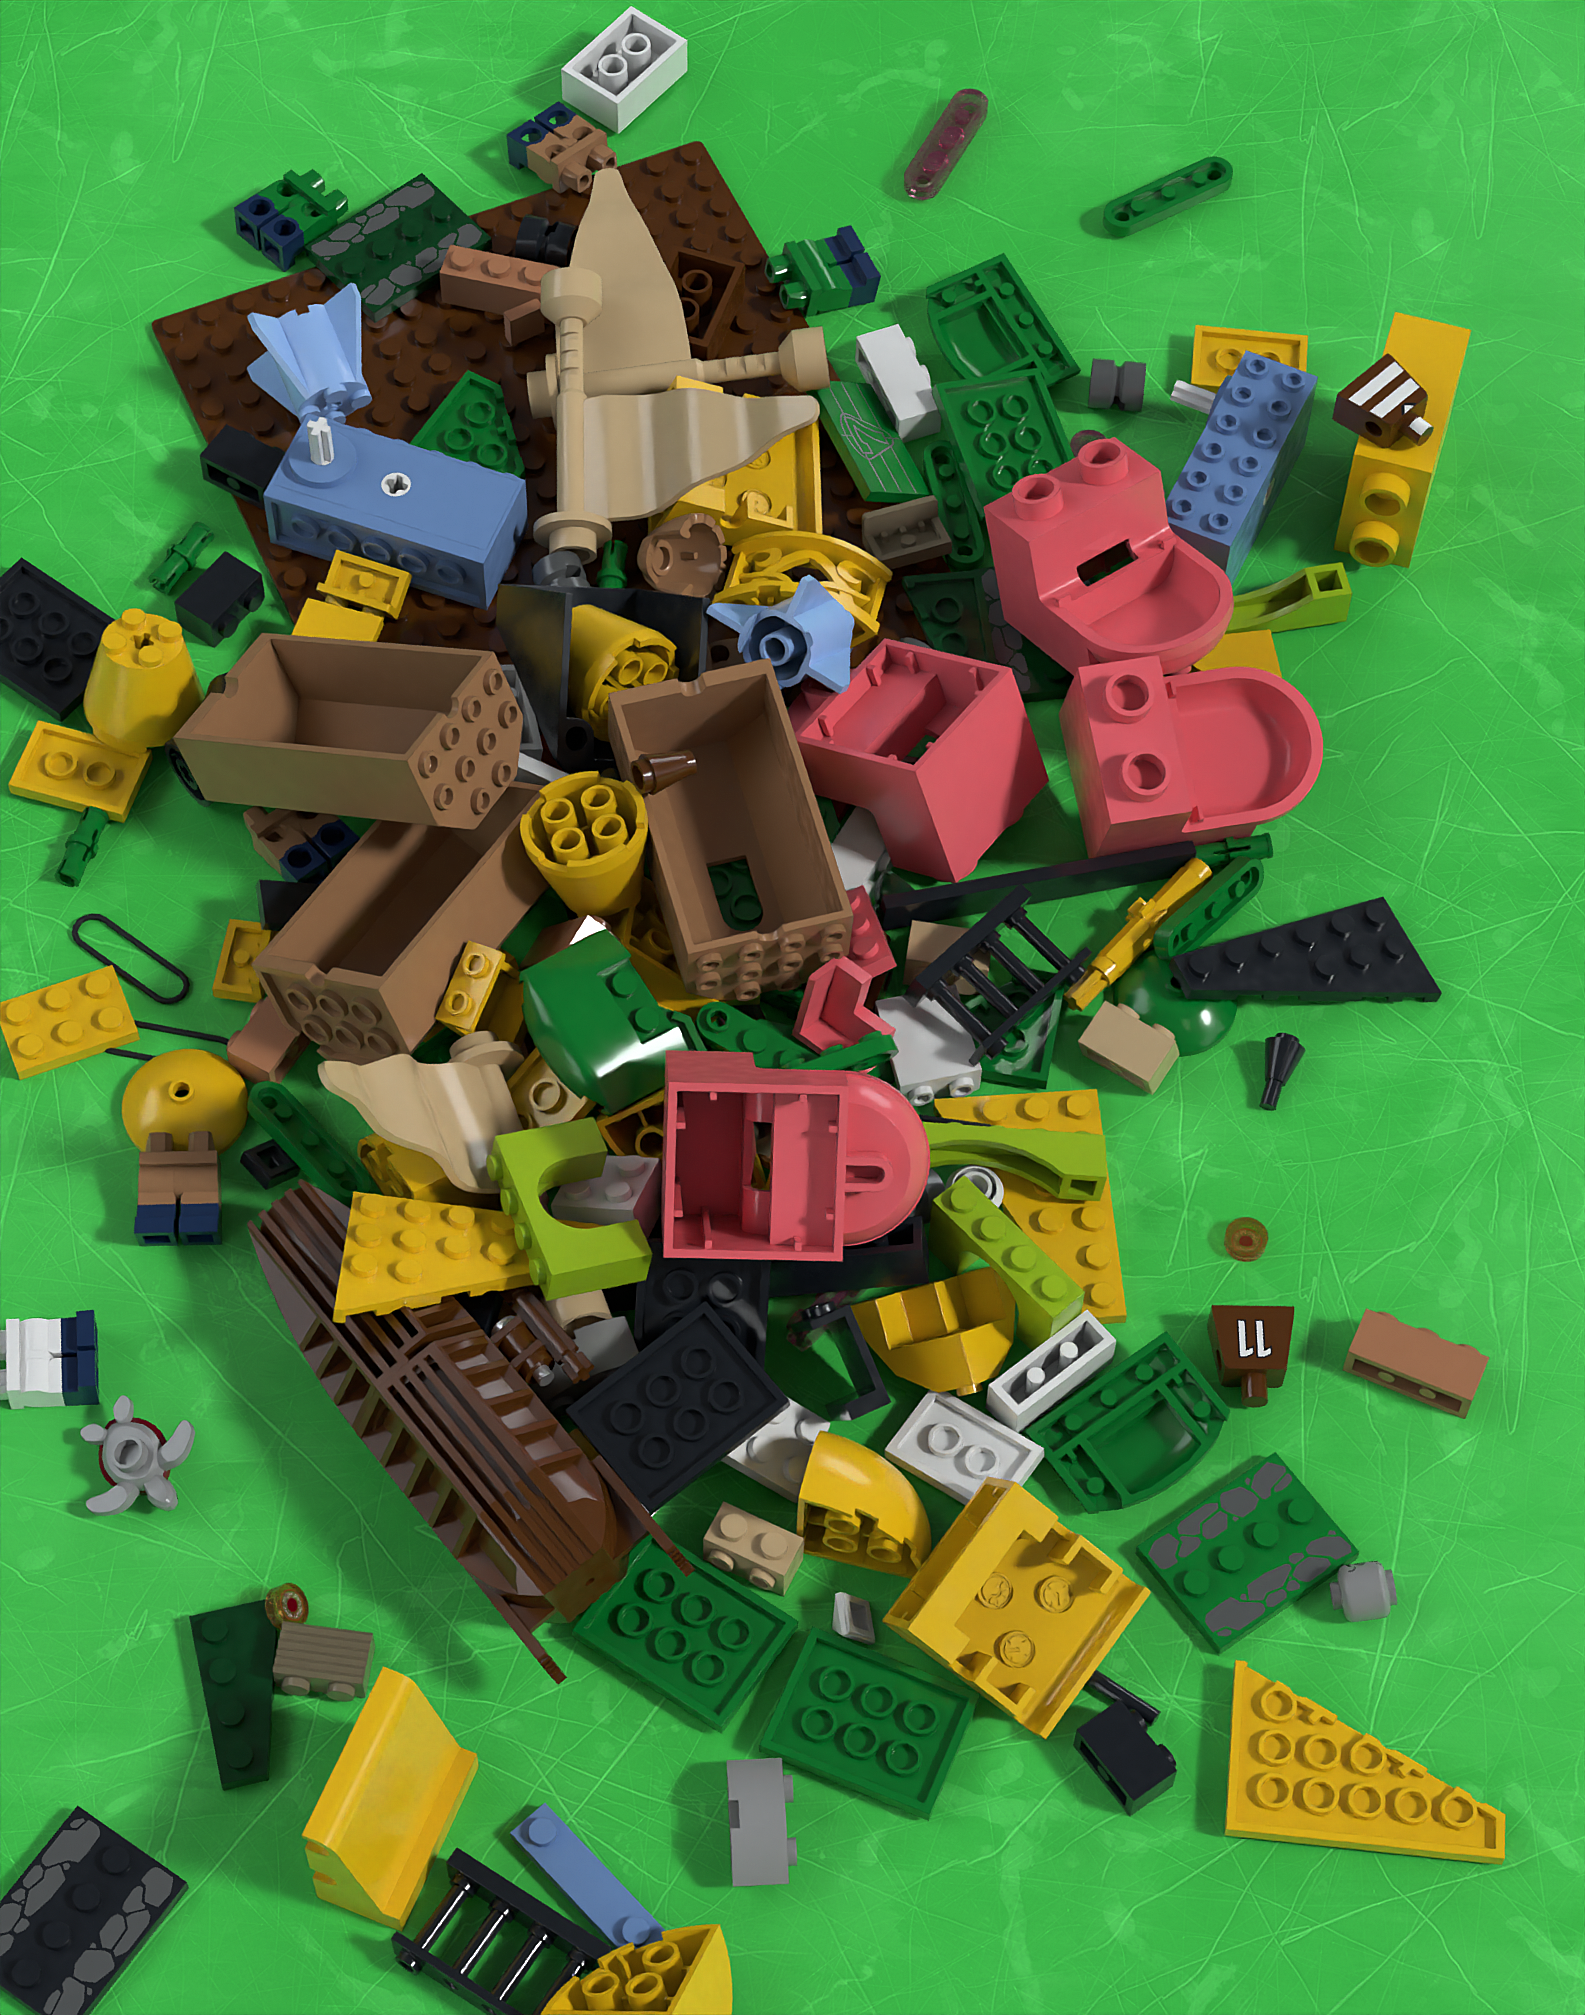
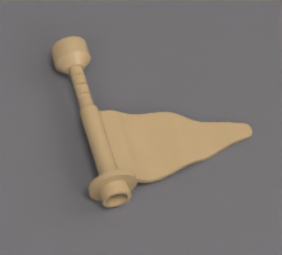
M605 168L595 173L590 202L578 228L569 266L591 270L602 279V313L583 328L584 394L587 398L600 395H648L666 392L677 375L708 384L782 375V378L799 392L830 388L823 326L791 330L778 347V352L701 361L697 358L691 359L682 303L676 285L660 256L648 228L632 203L619 171L613 168ZM555 325L557 354H546V370L527 373V386L533 419L552 417L557 431L556 398L560 394V328Z
M578 267L558 268L542 276L540 281L541 313L560 328V394L556 398L557 512L542 516L533 526L535 541L541 546L548 548L549 554L569 551L575 553L580 558L582 565L588 564L596 559L597 549L603 547L606 541L612 539L611 522L636 520L655 515L674 504L693 488L746 466L784 436L817 421L820 414L819 403L813 396L806 395L745 398L699 388H679L648 395H600L587 398L584 394L583 328L602 313V279L597 273Z
M478 1031L458 1039L449 1050L451 1060L447 1063L424 1064L417 1062L410 1055L398 1054L362 1066L345 1061H324L318 1065V1075L325 1088L354 1105L376 1134L389 1142L432 1157L442 1167L453 1185L463 1191L473 1193L501 1192L497 1180L492 1181L489 1177L486 1158L487 1155H491L495 1136L523 1131L506 1084L525 1061L522 1051L517 1044L499 1041L495 1032ZM545 1191L539 1197V1201L542 1207L545 1209V1211L550 1215L549 1209L547 1207L549 1197L547 1192ZM602 1289L546 1301L542 1294L539 1299L572 1340L576 1339L574 1330L612 1318Z

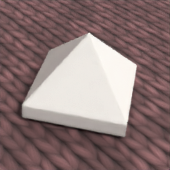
M843 1592L836 1593L832 1629L844 1637L868 1645L874 1644L875 1636L869 1602Z

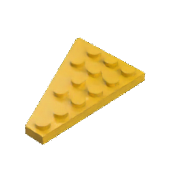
M1097 1089L934 1099L933 1109L936 1117L1000 1125L1005 1128L1030 1130L1042 1128L1048 1131L1072 1133L1084 1131L1090 1134L1103 1135ZM982 1166L993 1171L1002 1182L1004 1189L1001 1203L1003 1213L1085 1291L1081 1314L1088 1310L1101 1324L1125 1323L1127 1313L1108 1169L1100 1201L1059 1199L1041 1186L1020 1175L998 1168Z
M353 1192L333 1322L345 1323L346 1316L374 1311L375 1315L379 1316L389 1314L403 1306L414 1309L441 1303V1297L467 1292L469 1297L483 1295L488 1291H504L533 1285L529 1273V1258L526 1251L520 1250L516 1243L515 1224L511 1215H506L504 1211ZM555 1219L567 1226L582 1229L605 1226L595 1223Z
M1235 1660L1225 1836L1502 1865L1505 1859L1506 1814L1487 1803L1477 1802L1470 1793L1458 1786L1453 1788L1427 1772L1428 1768L1397 1750L1384 1747L1380 1740L1366 1733L1363 1735L1337 1720L1338 1716L1307 1697L1297 1696L1290 1687L1280 1681L1273 1682L1247 1667L1248 1663L1246 1661Z

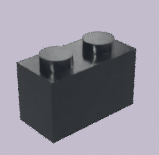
M226 424L199 456L204 480L265 511L263 494L286 453L278 447H270L257 440L247 431H239Z
M225 551L174 601L178 623L182 628L215 648L224 638H229L234 634L239 623L250 612H255L261 606L265 598L262 574Z
M1119 1699L1076 1730L1073 1746L1130 1817L1173 1786L1177 1769L1175 1768L1176 1761L1167 1747L1163 1744L1157 1745L1148 1735V1727L1142 1716L1133 1708L1128 1710Z

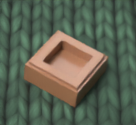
M538 298L504 312L505 337L511 346L545 332L544 315L541 313V303Z

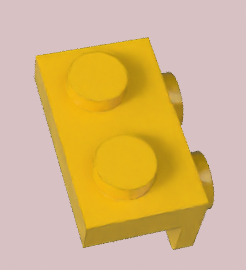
M336 550L324 584L318 582L316 590L326 597L324 601L326 603L345 608L351 605L361 608V612L383 617V620L385 616L397 620L412 575L397 568Z
M229 919L212 987L213 996L257 1003L260 999L264 1000L265 990L251 964L280 931L261 930V923Z

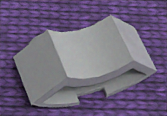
M625 1316L599 1321L574 1330L576 1339L573 1341L579 1347L577 1353L582 1351L594 1365V1369L589 1372L590 1377L587 1380L583 1381L580 1379L574 1384L561 1367L564 1364L558 1365L555 1362L552 1370L555 1376L548 1385L540 1386L539 1383L527 1384L554 1417L565 1416V1410L639 1353Z
M782 1758L726 1760L733 1887L789 1884L788 1866H797L796 1837L787 1838L785 1803H793L792 1774L783 1775Z

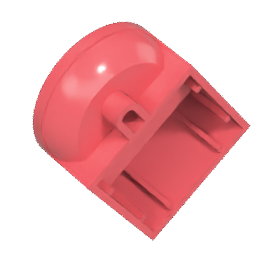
M1117 438L1098 439L1087 443L1080 449L1077 457L1046 474H1034L1020 479L1013 486L1012 492L984 506L1004 620L1072 675L1075 676L1078 667L1159 655L1164 677L1187 674L1191 670V665L1208 655L1225 634L1234 610L1233 591L1228 576L1219 566L1171 530L1168 523L1161 470ZM1128 557L1135 560L1090 586H1086L1083 583L1101 572L1106 574L1111 572L1110 567Z
M884 638L857 668L850 669V685L847 691L839 694L810 677L802 682V692L787 709L814 794L868 809L875 817L893 867L933 877L940 882L957 883L971 874L977 866L978 859L1006 828L1015 824L1022 817L1024 808L1049 781L1012 669L1009 667ZM925 735L937 739L934 743L929 742L926 745L927 751L914 765L901 762Z
M1159 655L1078 667L1058 714L1088 859L1184 841H1193L1194 846L1224 841L1226 837L1233 836L1234 839L1249 837L1257 825L1279 819L1303 801L1318 777L1323 759L1322 731L1316 714L1308 701L1294 686L1284 679L1257 668L1225 667L1163 677Z
M666 1050L661 1194L663 1258L842 1261L843 1246L859 1245L884 1236L900 1225L918 1204L929 1176L930 1148L923 1123L913 1105L903 1094L887 1082L856 1071L758 1068L755 1066L753 1052ZM753 1121L772 1123L769 1190L751 1187L756 1156Z

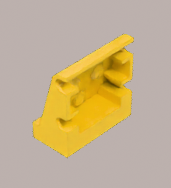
M678 375L667 389V391L679 388H699L723 393V387ZM747 393L743 395L745 398H762ZM818 418L814 423L784 436L753 462L693 488L665 510L648 517V534L667 521L690 513H704L711 516L716 521L715 525H719L723 532L725 542L722 545L733 546L735 542L744 538L773 531H805L823 534Z
M987 1476L882 1619V1622L908 1643L917 1646L1023 1727L1040 1738L1046 1739L1148 1598L1151 1591L1126 1577L1122 1573L1124 1570L1081 1534H1076L1057 1521L1059 1517L1018 1483Z
M384 1666L302 1833V1838L308 1840L305 1851L309 1867L315 1870L312 1879L318 1898L402 1932L478 1770L479 1764L476 1753L461 1748L418 1685L407 1676Z

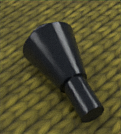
M1277 1033L1275 1037L1265 1039L1266 1084L1260 1107L1266 1110H1276L1282 1087L1285 1086L1306 1052L1305 1048L1299 1044L1300 1040L1291 1034Z

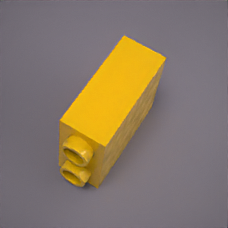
M1399 312L1394 313L1382 357L1389 353L1427 392L1428 401L1423 419L1432 425L1434 429L1429 439L1421 446H1417L1406 436H1403L1391 447L1381 448L1359 435L1333 550L1349 553L1356 561L1370 567H1384L1394 564L1409 568L1448 428L1471 334L1470 329Z

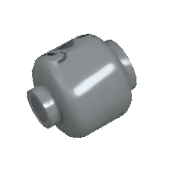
M1378 1561L1343 1565L1337 1573L1338 1582L1329 1583L1333 1609H1343L1345 1618L1350 1622L1385 1618L1390 1614L1391 1606L1397 1605L1392 1570H1384L1383 1565Z

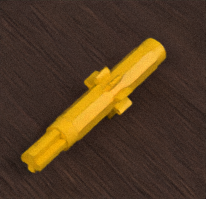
M1191 858L1147 903L1139 897L1127 909L1129 914L1125 917V920L1128 923L1098 953L1097 957L1088 965L1087 972L1063 995V999L1069 1003L1068 1007L1073 1011L1077 1009L1082 1012L1105 987H1109L1117 978H1120L1141 954L1153 944L1154 934L1162 923L1213 879V873L1206 863L1198 858Z

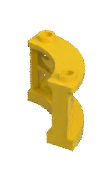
M784 530L766 532L744 538L733 544L731 551L735 556L724 589L714 595L712 604L730 603L773 606L793 597L799 585V582H793L782 572L795 566L808 567L820 570L830 582L823 581L819 583L845 610L852 614L855 624L852 629L853 636L850 649L877 635L880 626L876 621L886 584L891 580L893 572L869 553L843 540L805 531Z

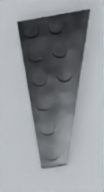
M1384 897L1173 956L1169 964L1171 972L1187 999L1236 1000L1238 995H1261L1262 1000H1277L1279 996H1298L1299 1000L1361 1001L1363 997H1386L1387 1002H1402L1404 997H1422L1423 1002H1437L1442 994Z

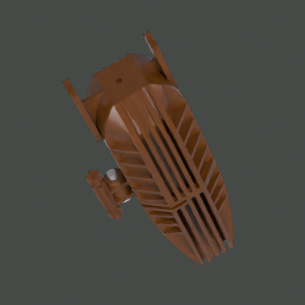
M300 1179L297 1183L301 1188L296 1190L289 1188L284 1193V1197L280 1200L276 1199L271 1203L272 1207L268 1212L263 1210L258 1214L262 1219L260 1230L251 1220L247 1223L254 1248L269 1287L294 1339L323 1388L356 1434L454 1558L469 1573L541 1666L559 1685L567 1677L532 1632L544 1622L571 1623L579 1613L584 1612L591 1603L596 1602L603 1593L608 1592L616 1582L618 1583L626 1576L630 1550L649 1534L654 1537L686 1577L695 1570L599 1454L590 1461L527 1385L539 1383L540 1386L548 1385L555 1376L552 1372L555 1362L558 1365L564 1364L561 1368L574 1384L580 1379L583 1381L587 1380L590 1377L589 1372L594 1369V1365L582 1351L577 1353L579 1347L532 1292L527 1293L530 1291L528 1286L497 1291L509 1306L514 1304L512 1310L517 1316L504 1317L498 1321L491 1331L490 1339L452 1295L441 1297V1303L414 1309L403 1306L389 1314L376 1316L374 1311L346 1316L345 1323L333 1322L351 1209L322 1190Z

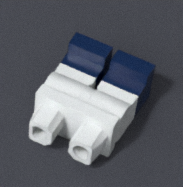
M94 1310L76 1311V1317L49 1320L31 1318L21 1322L19 1318L6 1319V1330H0V1360H6V1369L0 1370V1400H9L11 1410L24 1409V1406L100 1405L98 1328Z

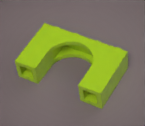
M594 1117L497 1135L494 1137L491 1155H487L486 1158L489 1177L492 1181L497 1180L501 1190L500 1200L503 1211L506 1215H511L514 1221L516 1243L520 1250L526 1251L529 1258L531 1280L534 1285H540L546 1301L644 1281L647 1278L652 1252L638 1219L597 1228H575L562 1224L552 1218L539 1201V1197L553 1187L602 1177L608 1149Z
M965 1175L932 1200L928 1239L929 1250L955 1276L960 1275L979 1258L987 1262L1011 1291L1019 1311L1016 1336L1032 1351L1081 1314L1085 1291Z

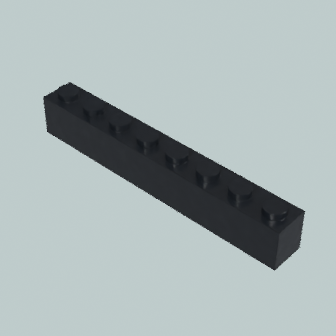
M922 1216L907 1217L895 1229L873 1241L859 1245L843 1246L842 1261L772 1260L769 1298L929 1283V1248ZM637 1282L602 1289L610 1312L635 1310Z

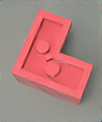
M843 956L841 959H831L808 978L792 1035L817 1054H820L825 1049L842 1044L844 1048L856 1045L861 1037L875 1031H881L882 1035L890 1034L894 1037L896 1029L864 1007L873 976ZM875 1067L860 1071V1073L867 1074Z

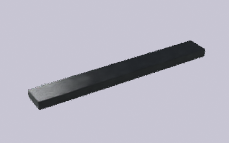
M1184 841L886 895L881 900L878 920L882 930L885 931L911 926L912 920L929 923L989 912L1020 883L1033 894L1026 903L1027 905L1169 879L1181 867H1184L1191 858H1195L1197 851L1193 841Z

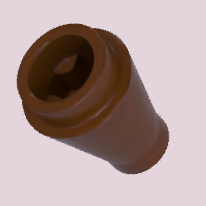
M690 750L641 754L638 760L632 761L630 765L631 778L636 790L640 794L649 793L650 795L657 794L683 778L696 774L697 771L696 761Z

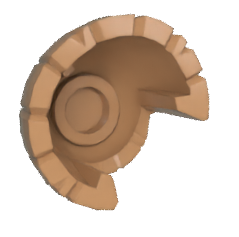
M690 513L674 518L657 527L642 540L637 554V565L646 581L657 591L710 598L711 603L714 595L717 593L716 590H721L725 579V572L723 570L727 567L724 564V561L727 559L726 546L722 545L725 542V538L720 526L715 525L716 521L707 514Z

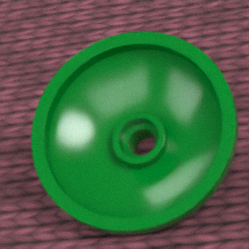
M1155 948L1143 952L1120 978H1117L1114 987L1113 1005L1117 1007L1119 1003L1133 1009L1140 1016L1139 1020L1152 1027L1156 1023L1172 1032L1180 1054L1178 1057L1205 1052L1223 1040L1234 1023L1237 1012V998L1236 1000L1187 999L1182 989H1176L1172 986V984H1178L1169 968L1170 961L1160 959L1156 955Z

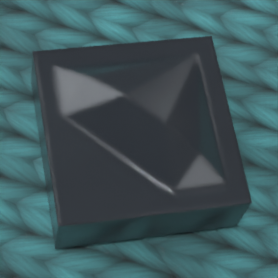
M274 1139L244 1151L240 1159V1163L265 1190L297 1177L301 1169Z

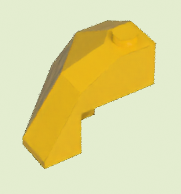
M991 1266L850 1305L864 1340L894 1374L937 1393L955 1389L957 1397L983 1390L981 1382L998 1376L1013 1344L1016 1301L1008 1286Z

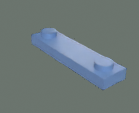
M546 1803L541 1805L510 1832L511 1840L614 1950L630 1942H633L635 1949L663 1940L661 1932L666 1930Z

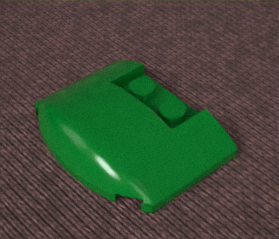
M1004 253L927 287V317L933 337L945 360L961 380L1039 368L1045 384L1049 388L1080 374L1081 369Z
M604 928L523 970L519 974V984L523 983L524 1003H522L521 1008L527 1028L547 1065L559 1080L578 1098L582 1099L584 1095L590 1100L605 1106L601 1113L610 1117L665 1087L666 1050H689L678 1026L673 1028L629 959L632 955Z
M1165 1331L1025 1430V1434L1032 1442L1044 1448V1458L1088 1514H1098L1099 1511L1119 1510L1144 1502L1180 1481L1212 1449L1218 1439L1224 1421L1227 1422L1230 1409L1168 1332Z

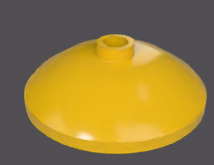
M200 1049L173 1050L151 1059L133 1075L123 1095L122 1118L128 1136L141 1152L146 1151L148 1136L151 1132L172 1134L173 1151H188L189 1133L209 1131L214 1140L215 1150L220 1155L235 1143L246 1125L249 1114L247 1110L249 1096L240 1073L224 1058ZM180 1090L189 1091L185 1097L175 1096Z

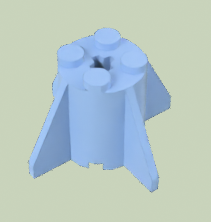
M349 283L324 305H308L307 307L310 312L297 315L296 310L287 312L279 318L250 313L247 318L251 328L268 351L247 367L249 375L254 383L297 416L301 424L307 413L319 417H329L336 422L344 424L347 415L358 408L368 405L372 401L371 394L362 375L361 296L356 284Z
M810 575L802 577L794 596L773 606L714 603L708 607L707 614L740 633L737 644L739 653L743 652V658L746 663L770 658L780 690L784 687L794 686L812 677L839 694L847 691L850 685V645L853 636L852 629L855 624L854 618L814 577Z

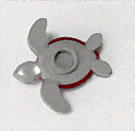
M122 1395L113 1407L115 1419L109 1421L105 1429L97 1424H90L83 1427L80 1431L82 1438L86 1442L100 1445L98 1453L100 1470L105 1480L113 1486L109 1491L89 1498L86 1501V1506L97 1516L116 1515L128 1509L138 1495H147L148 1500L157 1508L168 1512L174 1510L178 1505V1495L168 1478L170 1470L182 1464L188 1457L195 1437L194 1426L187 1420L181 1421L172 1437L167 1441L163 1433L154 1424L141 1418L133 1417V1401L127 1396Z

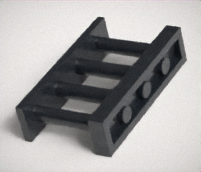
M1021 883L914 978L902 996L913 1008L925 998L930 1002L936 1000L979 1042L980 1046L969 1059V1062L974 1067L985 1056L991 1061L996 1058L1009 1044L1005 1038L1063 984H1066L1069 988L1076 984L1087 972V969L1082 965L1092 953L1085 947L1076 957L1070 960L1026 917L1028 912L1024 909V906L1033 894ZM1005 926L1009 930L1014 928L1059 971L1046 984L1000 941L1002 936L998 932ZM979 949L984 954L989 952L1033 995L1020 1008L973 964L975 959L972 956ZM952 974L957 978L962 976L1006 1021L992 1033L947 989L949 984L945 980Z
M459 1848L454 1850L446 1862L448 1877L451 1879L450 1884L452 1887L415 1939L411 1941L397 1931L391 1938L394 1954L397 1955L395 1960L401 1967L414 1975H418L422 1971L487 2015H524L506 2002L544 1948L549 1949L551 1945L555 1946L567 1954L565 1959L568 1962L531 2015H540L551 1998L573 1976L580 1978L583 1973L588 1974L591 1970L595 1971L600 1967L597 1959L612 1951V1947ZM476 1895L489 1903L488 1909L490 1913L453 1965L449 1966L429 1953V1950L466 1898L472 1899ZM515 1920L528 1929L526 1933L529 1937L489 1992L467 1978V1976L505 1923L510 1924Z

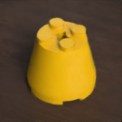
M586 604L572 607L568 706L576 718L583 719L591 725L594 737L601 741L610 742L608 737L609 693L675 678L678 679L680 669L675 666L674 651L677 649L676 646L658 631L596 606Z
M131 608L125 610L121 618L113 621L104 630L83 699L86 719L93 728V734L103 743L126 752L147 753L146 748L163 746L168 740L173 738L202 704L205 698L204 691L184 641L180 624L162 616L147 614L141 609Z
M586 771L561 777L539 790L540 798L530 807L527 814H522L520 833L527 855L566 906L580 918L586 915L608 916L637 905L641 899L640 891L643 886L648 815L644 799L635 786L628 780L623 783L615 779L600 777L599 771Z

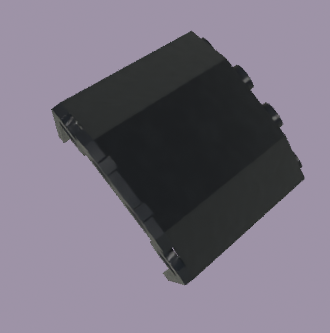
M498 584L496 625L552 757L565 773L570 775L586 771H599L600 777L622 782L610 742L601 741L594 737L591 725L583 719L576 718L567 704L572 607L586 604L593 605L658 631L677 648L674 653L675 666L680 669L678 681L690 682L700 677L701 673L706 672L709 614L706 611L709 607L710 598L632 588Z

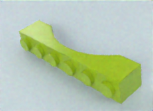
M1343 563L1303 568L1288 578L1268 587L1233 596L1234 610L1225 634L1270 629L1271 633L1346 621L1352 591Z
M922 1122L929 1142L930 1168L955 1164L993 1167L1020 1175L1041 1186L1059 1199L1100 1201L1107 1179L1105 1135L1090 1134L1084 1131L1074 1133L1048 1131L1042 1128L1032 1130L1005 1128L1000 1125L989 1127L963 1125L958 1122L947 1124Z

